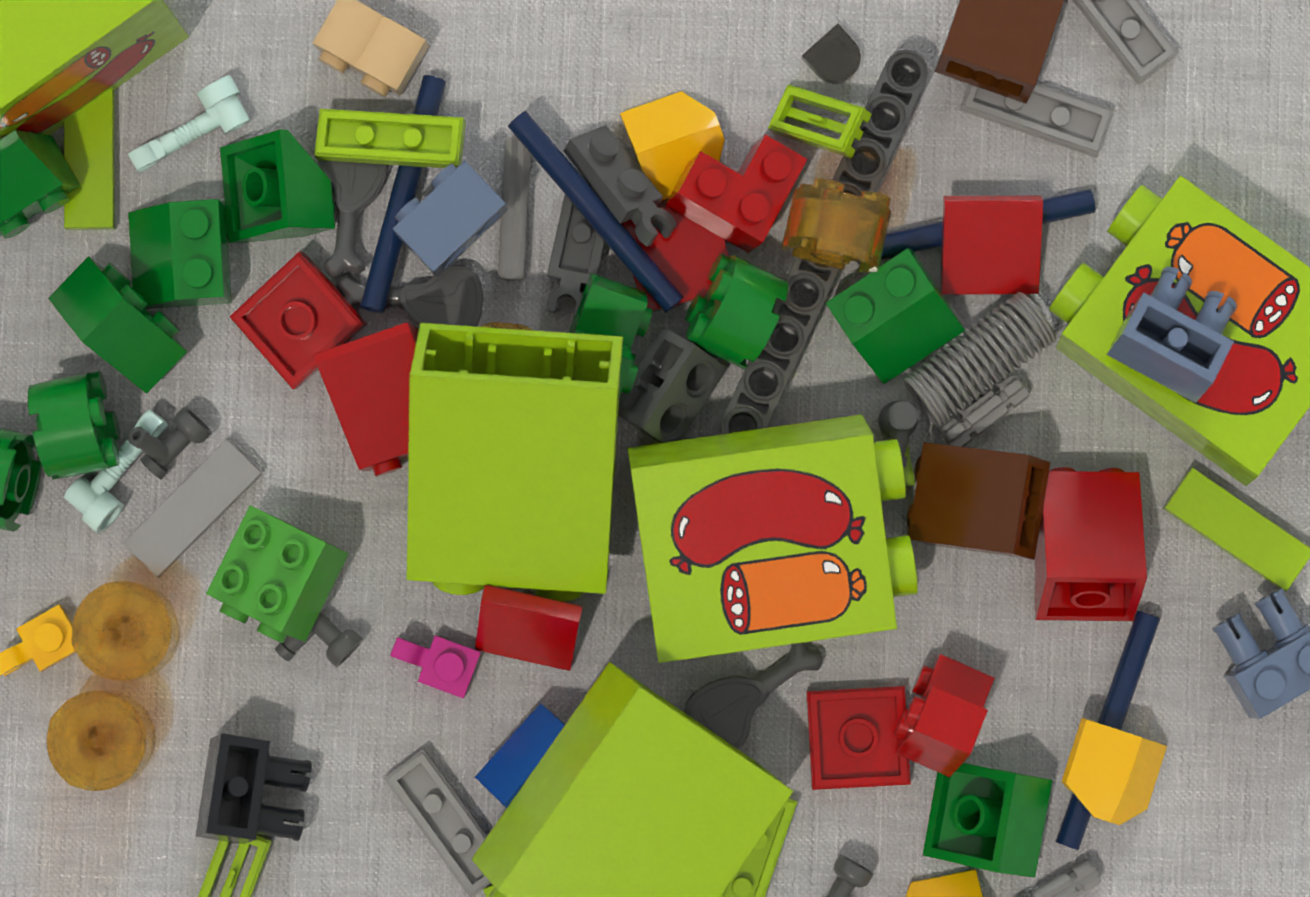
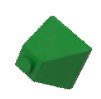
M279 129L220 147L229 243L237 244L305 237L335 229L331 180L288 130Z

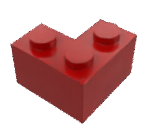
M766 134L751 147L738 173L700 151L686 165L665 205L745 252L750 253L764 242L807 158Z
M942 654L938 656L931 667L923 664L912 688V692L918 694L919 697L915 696L909 709L905 708L894 733V736L901 738L896 754L951 777L971 755L988 712L983 707L995 678Z

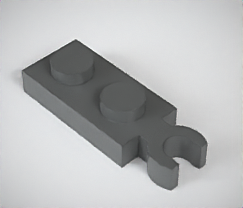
M606 125L569 140L564 153L620 224L631 219L636 225L635 233L637 238L647 247L652 245L658 235L656 228L665 239L671 236L677 224L674 217L668 211L657 207L663 196Z
M564 195L547 273L548 278L560 280V285L548 297V310L550 313H555L558 300L567 296L571 297L576 303L573 315L575 316L582 297L580 292L581 285L587 284L590 273L598 275L605 241L566 195Z

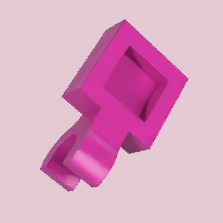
M435 635L430 649L398 637L390 656L422 667L418 682L464 699L481 652Z

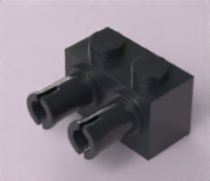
M223 733L211 738L195 837L245 844L255 841L257 834L299 841L303 826L289 825L283 822L295 824L304 822V810L262 804L263 786L271 785L306 792L311 777L297 776L291 773L300 775L311 773V761L269 755L270 741Z

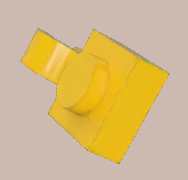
M58 604L16 628L23 642L0 653V676H7L33 660L39 671L43 672L85 648L62 605Z

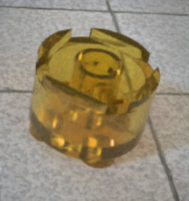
M816 178L814 185L800 184V188L794 190L781 249L783 251L793 249L792 256L827 267L844 270L845 264L854 261L860 262L858 272H877L892 213L889 209L891 198L869 191L861 192V197L843 192L844 184L823 178Z
M129 581L105 583L89 593L79 605L72 625V646L81 661L97 675L118 681L143 679L162 670L174 656L180 639L177 616L170 600L159 590L149 585ZM132 620L130 629L136 633V636L133 640L124 639L121 642V633L117 630L120 622L128 623Z
M111 690L90 691L72 697L53 714L47 732V751L57 773L69 785L89 791H102L120 787L136 779L148 764L156 742L154 724L147 710L131 697ZM97 728L100 733H109L111 736V742L104 745L105 753L101 747L94 748L92 738H95L98 734Z

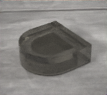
M837 24L805 52L801 59L824 82L841 84L847 82L856 74L861 55L855 41Z

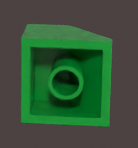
M14 130L0 139V236H3L4 239L16 236L30 226L28 219L40 211L46 214L64 206L70 200L67 194L80 187L78 180L52 136Z
M219 199L168 202L128 212L132 288L148 302L144 309L232 303L226 209Z
M909 248L825 303L852 345L883 384H886L966 331L913 249Z
M963 763L951 777L937 772L923 856L997 873L1035 878L1052 780Z

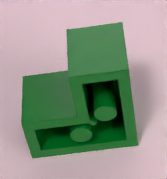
M88 256L48 299L82 343L147 394L187 352L175 337L180 329L161 311L158 310L154 316L147 312L144 308L148 305V302L129 285L131 283L129 279L109 262L103 268Z
M590 273L569 333L623 337L620 394L621 392L629 394L638 371V366L634 365L636 354L632 353L631 347L636 335L644 337L653 309L647 308L648 301L645 291Z

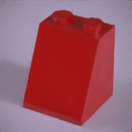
M409 322L313 354L358 469L366 472L373 470L375 477L402 469L401 460L409 457L410 372L419 328Z
M1068 467L1050 470L1035 554V620L1133 621L1147 581L1140 472H1125L1119 468H1106L1099 472L1076 471Z

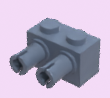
M466 161L457 168L453 164L445 167L431 182L435 189L421 202L417 198H413L395 216L399 223L392 229L397 237L436 277L445 271L508 211L506 203Z
M1165 267L1151 296L1143 293L1127 314L1107 355L1196 403L1213 384L1234 341L1223 336L1222 333L1232 314L1235 313L1237 304L1231 297H1228L1225 304L1221 305L1218 312H1216L1224 293L1210 291L1207 293L1205 302L1195 320L1177 310L1193 281L1184 272L1179 282L1177 281L1172 288L1171 285L1179 269Z
M1282 588L1271 592L1267 598L1263 597L1254 603L1259 608L1277 639L1274 643L1275 646L1270 649L1260 650L1242 620L1240 613L1225 619L1226 622H1220L1212 628L1235 664L1232 667V671L1225 674L1224 677L1249 718L1261 719L1310 690V626L1308 624L1302 625Z

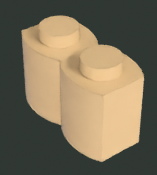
M337 0L312 43L317 50L322 52L318 58L319 61L344 74L347 67L364 76L360 83L382 97H386L389 91L399 96L402 95L429 48L424 38L357 0Z

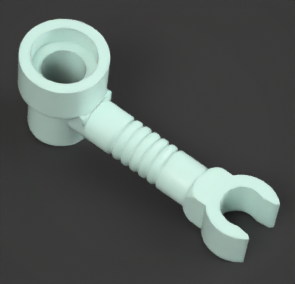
M231 75L218 79L197 93L206 112L195 117L194 120L186 122L182 127L179 126L178 129H174V131H170L160 138H156L128 153L137 171L142 172L152 167L182 146L189 144L190 141L193 142L194 139L202 137V135L209 133L221 126L225 134H229L251 121L237 97L240 91Z
M150 409L142 415L135 427H142L156 438H159L169 426L164 419ZM128 439L118 450L120 462L118 466L101 470L91 482L84 476L78 478L64 495V499L83 514L82 521L97 534L109 528L122 512L124 504L113 496L110 490L118 479L121 478V475L127 471L130 464H133V461L143 452L141 449L130 444Z

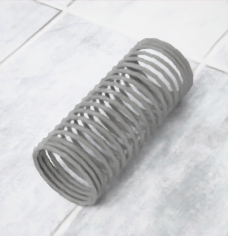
M1017 292L1012 298L1006 300L1005 305L999 306V311L993 310L992 316L986 315L985 322L978 321V327L972 326L971 332L965 331L964 337L958 336L957 342H950V348L944 347L943 353L937 352L936 358L930 357L929 363H922V369L917 367L915 371L904 377L903 382L921 410L937 427H943V424L951 421L948 410L957 416L958 410L955 405L960 410H965L963 401L967 405H972L970 396L975 400H979L977 391L985 395V387L992 390L993 384L991 380L995 384H1000L998 375L1002 379H1006L1007 374L1005 370L1013 374V366L1020 369V361L1028 363L1027 356L1030 358L1035 357L1033 350L1041 353L1042 348H1048V345L1056 342V335L1051 325L1039 308L1024 293ZM1003 310L1009 314L1012 322L1005 316ZM996 315L1002 319L1005 327L998 321ZM989 320L995 324L998 332L991 326ZM982 325L988 329L993 340L985 333ZM975 331L982 336L986 345L978 338ZM968 336L975 341L979 350L971 343ZM962 342L965 343V344L968 346V348H969L970 352L972 353L973 357H972V356L970 355V353L963 347ZM955 347L961 351L966 362L957 354ZM948 352L955 358L959 367L950 359ZM941 357L948 363V365H949V367L951 368V370H952V372L954 373V375H953V374L951 373V371L943 364V362H942V360H941ZM934 363L941 368L947 380L939 373ZM927 368L934 373L935 377L937 378V380H938V382L940 383V385L942 386V388H941V387L939 386V384L930 376V374H929Z

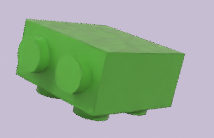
M250 505L206 594L223 602L219 610L221 613L245 624L249 616L260 622L257 631L276 641L284 643L288 635L306 642L349 553Z

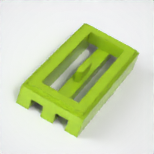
M788 84L768 129L777 135L852 158L855 149L851 145L854 139L860 141L864 133L860 129L862 121L868 123L872 114L863 107ZM795 100L847 116L849 119L844 124L793 108L791 105ZM789 118L840 134L841 136L837 140L784 123V120Z
M256 835L255 841L245 844L239 843L220 897L232 896L249 847L253 845L258 847L240 894V897H252L273 840ZM218 841L198 897L211 896L230 842Z

